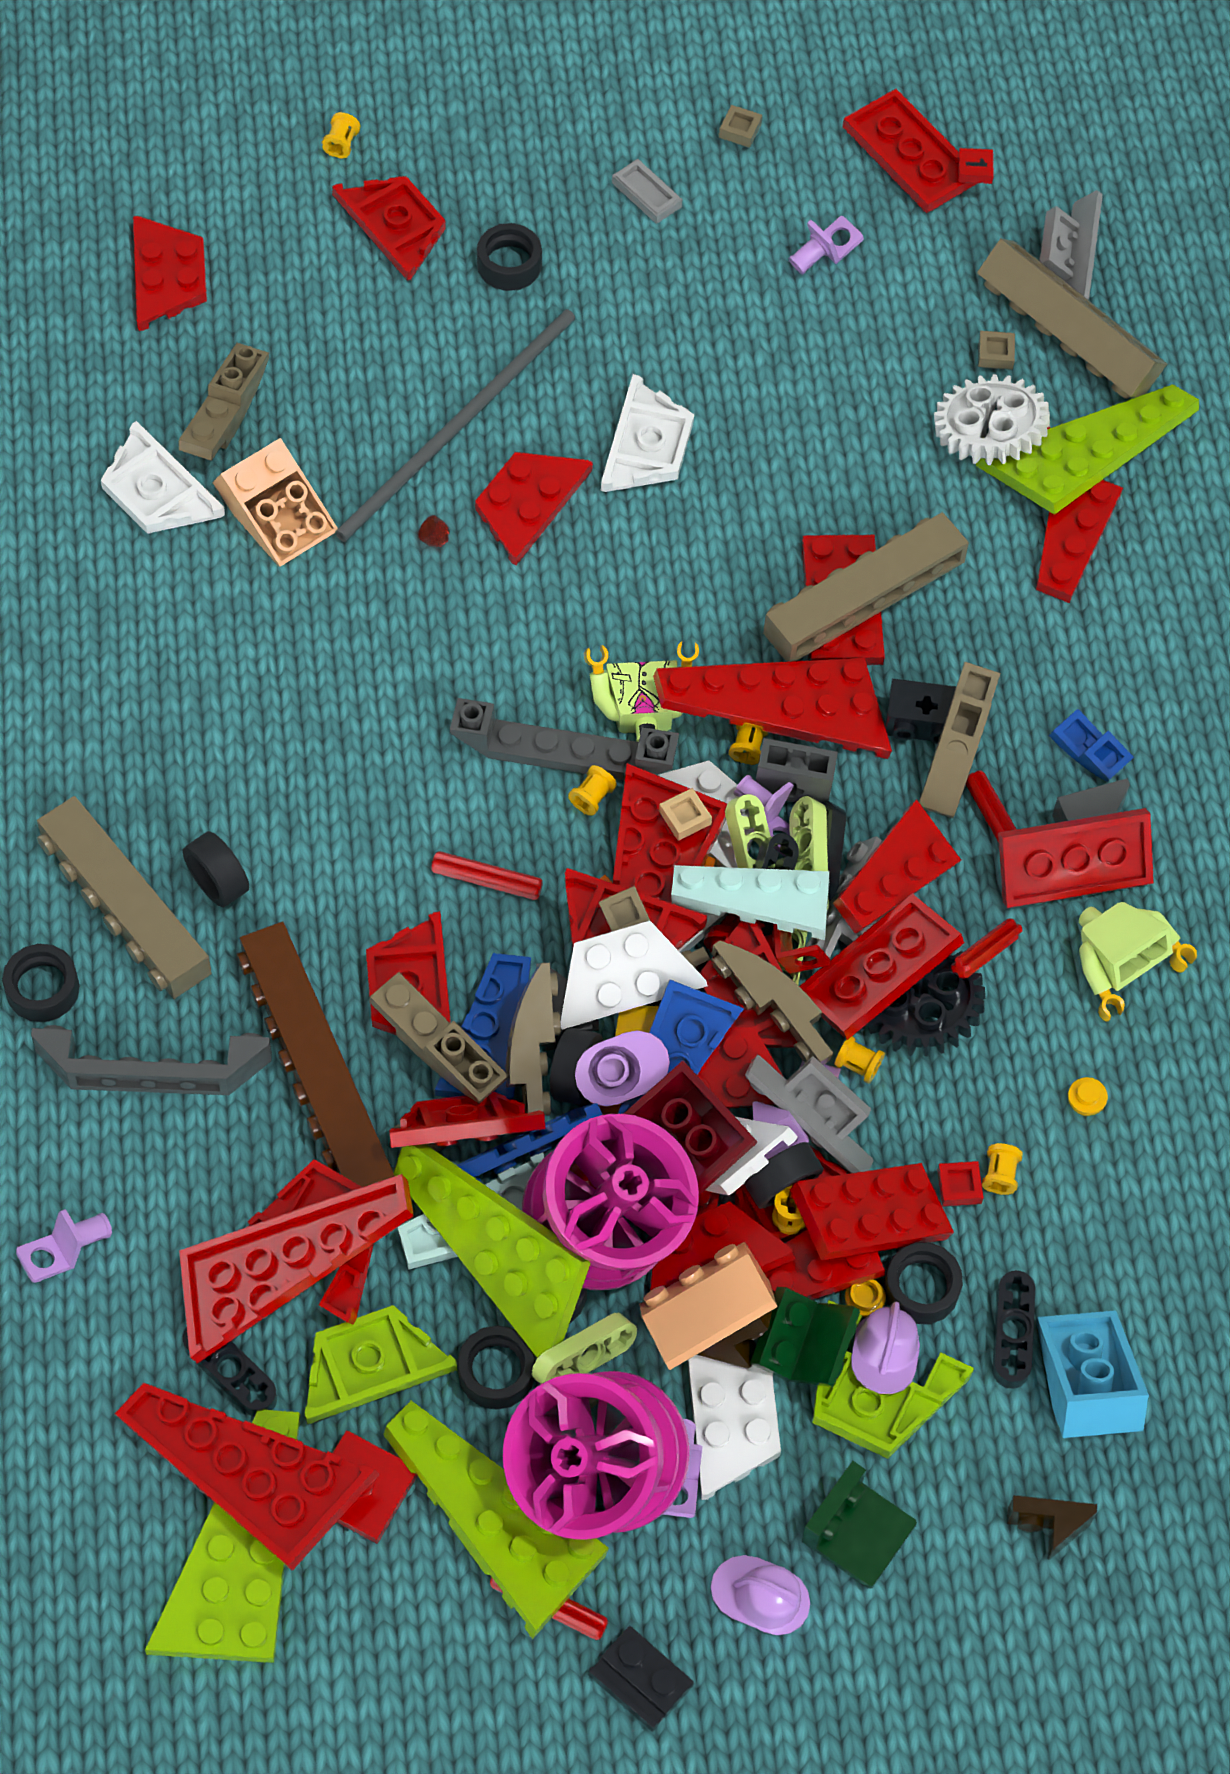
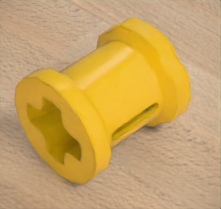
M339 112L332 116V127L329 134L322 140V148L330 156L343 159L350 155L351 141L354 136L359 134L361 125L354 116Z
M744 723L743 726L736 725L738 733L735 743L729 748V756L736 762L749 765L758 764L762 739L768 735V732L762 731L763 726Z
M592 765L587 772L585 780L578 788H573L568 793V798L579 811L593 816L599 810L598 804L605 795L612 793L616 789V780L602 767Z
M852 1036L843 1043L834 1065L838 1068L844 1066L864 1077V1082L869 1084L879 1070L885 1052L881 1050L874 1052L857 1043L855 1037Z
M992 1144L987 1149V1156L990 1158L988 1173L982 1179V1187L989 1192L1000 1195L1014 1194L1018 1187V1183L1015 1180L1017 1163L1021 1162L1023 1152L1009 1144Z
M788 1186L776 1194L774 1200L775 1207L772 1213L773 1224L781 1233L788 1235L797 1234L806 1227L794 1199H790L791 1192L789 1189L792 1186ZM787 1207L795 1208V1214L788 1213Z

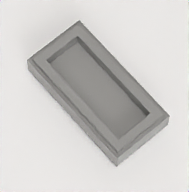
M636 159L612 175V184L656 224L682 207V198L639 159Z

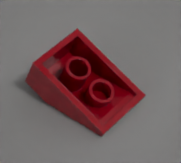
M681 1061L624 1113L647 1119L659 1125L678 1141L693 1165L698 1182L699 1195L758 1143L684 1061Z

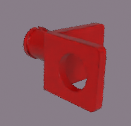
M773 923L774 930L772 934L765 935L776 960L789 974L830 965V958L819 945L793 949L792 933L778 930L777 924ZM803 956L815 957V959L810 961L797 960V958Z

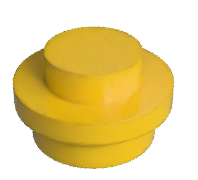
M1090 1077L1077 1079L1072 1083L1068 1091L1070 1106L1075 1112L1083 1116L1098 1114L1104 1109L1108 1100L1105 1086L1100 1081Z
M874 1279L859 1285L854 1284L847 1288L845 1292L846 1305L860 1309L859 1314L865 1318L875 1310L883 1308L885 1303V1291L880 1283Z

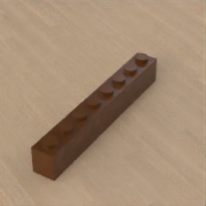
M282 921L239 937L242 952L236 954L239 966L244 976L247 974L252 976L255 984L251 985L250 989L258 1008L264 1006L269 1016L264 1018L271 1040L279 1039L283 1050L278 1051V1055L285 1073L293 1072L297 1083L292 1084L295 1097L300 1107L307 1105L311 1114L310 1117L306 1118L314 1140L321 1138L326 1149L321 1151L324 1164L362 1187L394 1177L395 1175L284 922Z

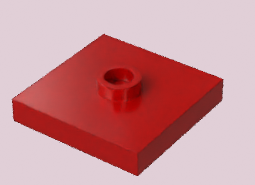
M346 1430L333 1453L361 1466L363 1464L374 1468L379 1475L341 1516L337 1523L378 1544L418 1475L411 1473L397 1456Z

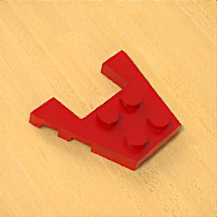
M314 1159L276 1194L278 1198L262 1213L257 1212L248 1221L249 1225L247 1227L360 1189L362 1186ZM374 1243L339 1267L318 1304L354 1325L357 1319Z

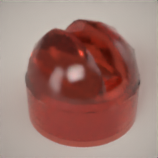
M431 515L422 523L418 537L420 541L429 546L441 547L448 542L450 529L445 521L435 515Z

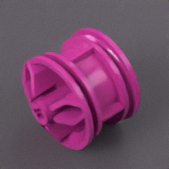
M607 1114L591 1118L574 1127L563 1137L556 1148L537 1165L525 1187L522 1211L554 1232L559 1241L568 1250L591 1263L582 1288L589 1290H612L639 1280L659 1261L677 1249L685 1240L697 1214L699 1202L698 1182L687 1153L666 1130L638 1116ZM576 1163L596 1189L569 1170L570 1166ZM624 1217L649 1235L645 1243L642 1242Z
M620 1371L562 1375L536 1387L516 1408L504 1438V1473L516 1503L538 1526L564 1538H598L611 1533L626 1532L643 1527L656 1520L672 1505L682 1489L688 1471V1434L682 1416L672 1400L664 1391L645 1378ZM589 1398L599 1399L596 1434ZM598 1474L605 1509L595 1507Z

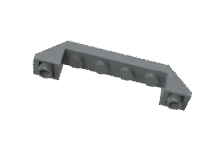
M457 698L450 726V734L490 759L587 774L589 768L592 765H596L610 773L614 779L625 780L627 763L655 775L671 770L679 740V733L642 727L639 742L498 720L495 718L494 703Z
M48 1025L44 1028H32L31 1031L36 1053L70 1089L230 1095L272 1060L270 1037H262L256 1033L230 1036L228 1062L226 1065L213 1060H202L198 1063H181L171 1058L161 1059L158 1062L141 1061L135 1057H123L119 1060H102L97 1056L85 1055L75 1059L76 1044L72 1030L57 1025Z

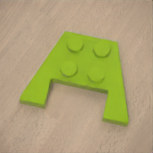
M830 1300L828 1301V1304H837ZM860 1314L857 1319V1327L861 1322L862 1315ZM846 1351L843 1360V1370L837 1378L833 1387L816 1385L812 1423L888 1459L970 1380L974 1368L940 1352L924 1386L912 1382L903 1391L894 1394H878L865 1388L856 1379L852 1371V1353Z

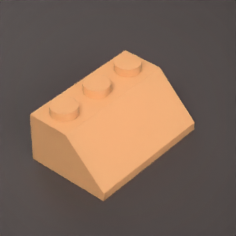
M745 1242L738 1246L731 1244L722 1248L715 1254L713 1261L703 1267L695 1265L688 1268L679 1276V1281L667 1288L659 1286L644 1296V1301L640 1303L641 1316L669 1370L777 1307L770 1282Z

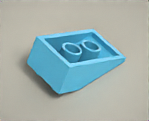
M1117 1311L1037 1317V1329L1052 1409L1062 1437L1070 1438L1143 1431L1149 1394Z

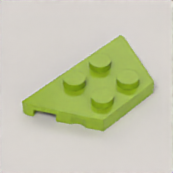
M394 1305L358 1317L354 1325L344 1322L316 1332L313 1363L309 1378L308 1400L305 1407L307 1425L457 1371L456 1360L450 1354L447 1356L431 1342V1338L420 1328L410 1324L408 1318Z

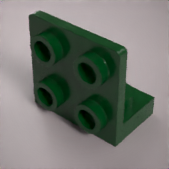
M777 1287L774 1294L777 1307L772 1310L768 1330L758 1339L750 1364L789 1382L833 1387L843 1370V1360L850 1339L856 1332L860 1309L851 1305L817 1303L789 1288Z
M852 1460L805 1526L801 1542L871 1589L914 1530L917 1521L863 1484L866 1469Z

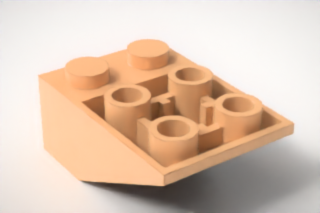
M281 438L221 473L212 482L232 514L278 567H281L333 535L338 529Z

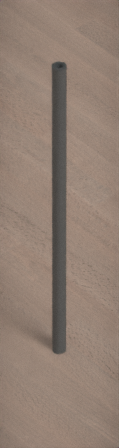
M565 309L335 531L336 536L341 541L346 542L575 320L574 314L570 310Z

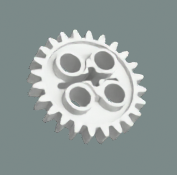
M993 374L990 381H985L982 376H978V383L975 384L966 379L965 388L954 385L952 386L953 394H943V402H937V412H934L936 437H940V445H948L949 454L959 451L960 460L965 459L969 455L972 456L973 464H976L981 458L986 459L987 465H991L993 458H998L1002 464H1005L1006 456L1010 455L1014 459L1019 460L1020 451L1031 454L1032 445H1041V437H1047V427H1050L1049 404L1044 402V394L1036 393L1034 385L1025 388L1023 379L1015 384L1011 383V376L1009 375L1003 381H998L996 374Z

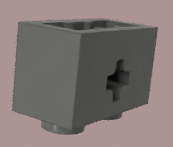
M763 738L755 781L772 794L790 782L794 786L786 801L797 802L804 796H809L820 803L829 801L838 752Z

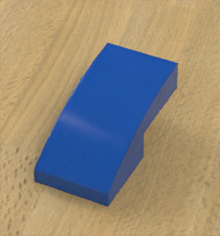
M1079 709L1074 711L1049 735L1075 761L1106 782L1134 758L1109 730L1103 735Z

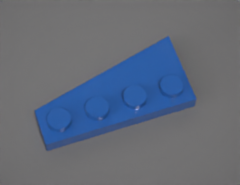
M493 953L476 991L475 1000L461 1028L505 1071L510 1028L518 1002L530 978L531 957ZM439 1078L435 1088V1096L447 1098L466 1096L444 1078ZM505 1081L493 1092L504 1095L509 1100H514L516 1087L506 1088Z
M669 979L649 1033L659 1038L668 1050L670 1060L668 1073L681 1061H684L697 1075L744 1008ZM645 1094L622 1102L617 1114H624Z
M597 1103L578 1106L545 1122L546 1129L526 1131L457 1164V1166L481 1182L480 1174L491 1169L494 1170L495 1174L515 1166L517 1164L515 1158L529 1152L530 1157L552 1148L550 1142L565 1136L582 1122L601 1116L602 1112Z

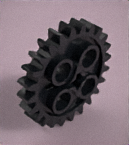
M963 951L956 953L954 956L950 954L891 1003L903 1004L902 1006L896 1008L888 1006L868 1023L869 1033L879 1032L880 1044H884L892 1039V1047L895 1052L902 1045H906L908 1056L913 1055L916 1047H921L926 1057L929 1055L930 1047L933 1046L943 1054L944 1043L946 1042L957 1048L959 1046L958 1035L970 1038V1025L979 1026V1014L985 1012L984 999L986 997L985 987L982 986V974L974 972L968 978H960L958 973L952 972L951 965L955 962V958L963 953ZM946 987L955 988V989L952 990V991H942V990H941V989L946 988ZM930 1017L938 1019L934 1022L924 1021L926 1018Z

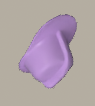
M639 1030L626 1032L597 1043L586 1050L577 1062L575 1071L577 1087L586 1099L602 1106L620 1104L645 1094L667 1075L670 1064L668 1050L659 1038L651 1033Z
M894 1302L891 1307L879 1308L859 1323L855 1333L851 1356L852 1371L856 1379L865 1388L878 1394H894L903 1391L912 1383L916 1373L920 1348L917 1325L910 1315L900 1310L899 1302Z
M742 1555L732 1557L723 1562L713 1574L711 1583L713 1601L721 1612L734 1620L777 1636L790 1634L800 1628L808 1617L810 1608L808 1590L802 1580L785 1567L777 1566L757 1557Z

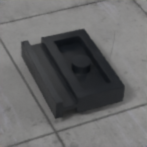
M630 1625L588 1672V1675L652 1732L694 1686V1681Z

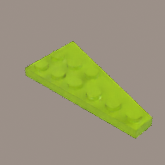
M1172 384L1047 429L1048 435L1047 437H1041V445H1032L1031 454L1020 451L1019 460L1014 459L1010 455L1006 456L1005 464H1002L998 458H993L991 465H987L986 459L981 458L976 463V466L1052 514H1056L1199 411V399Z
M420 1144L402 1147L394 1175L402 1174L408 1180L412 1199L535 1356L538 1358L546 1350L564 1341L591 1263L568 1250L559 1241L554 1232L428 1145Z
M412 1400L386 1425L384 1437L409 1471L416 1473L427 1487V1495L435 1506L440 1505L450 1519L448 1524L485 1575L492 1576L503 1591L502 1598L510 1609L515 1608L526 1623L524 1628L531 1638L534 1639L606 1557L609 1547L597 1538H564L538 1526L516 1503L507 1484L504 1469Z
M262 1410L257 1411L252 1423L298 1440L301 1417L300 1412ZM215 1503L145 1648L146 1655L275 1663L285 1564Z

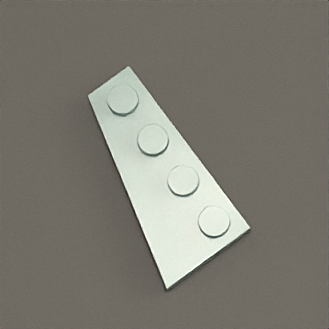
M674 865L671 893L672 904L718 916L723 912L736 914L740 917V921L755 924L757 920L777 924L778 930L791 933L795 929L812 932V938L825 940L829 871Z
M543 1152L530 1157L529 1162L516 1169L511 1167L498 1174L497 1179L485 1184V1186L522 1210V1200L526 1184L534 1169L544 1159ZM425 1214L398 1227V1235L408 1270L458 1257Z

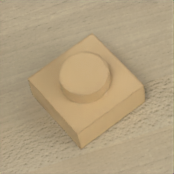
M693 788L659 804L660 814L678 841L712 823V816Z

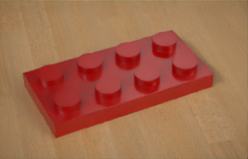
M897 89L890 91L848 115L843 120V128L926 214L978 184L958 182L959 152Z
M803 535L802 554L805 587L809 585L815 586L824 581L834 570L850 566L865 552L876 551L875 535ZM881 612L810 653V661L865 658L867 665H883L885 654Z
M1146 808L998 833L1003 903L1007 908L1154 883L1151 815Z
M912 893L831 959L830 965L819 969L799 987L822 1011L821 1017L848 1040L965 942L958 930Z
M922 1163L797 1181L789 1189L821 1261L905 1247L915 1242L931 1243L943 1241L954 1233Z

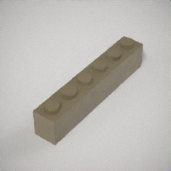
M1000 238L977 272L986 280L984 286L999 296L1004 294L1011 300L1009 306L1023 316L1030 315L1036 320L1034 326L1039 331L1050 337L1052 335L1056 336L1062 341L1060 347L1065 352L1074 357L1078 355L1088 362L1085 367L1091 373L1100 378H1103V376L1113 382L1111 388L1126 399L1146 394L1168 364L1015 241Z
M943 512L931 519L929 517L924 518L916 524L914 529L903 535L897 534L890 538L883 547L874 552H865L850 566L834 570L819 584L806 586L793 599L786 603L780 602L772 606L765 617L763 634L786 662L797 661L965 563L969 542Z
M76 796L71 797L37 819L40 831L37 840L41 848L48 856L54 854L61 862L59 867L69 882L72 883L75 880L82 887L81 894L86 903L93 910L97 907L105 915L103 921L109 931L115 937L120 934L127 942L125 947L129 955L137 964L143 961L150 970L148 971L150 980L159 991L166 989L170 996L175 999L212 974L209 956Z

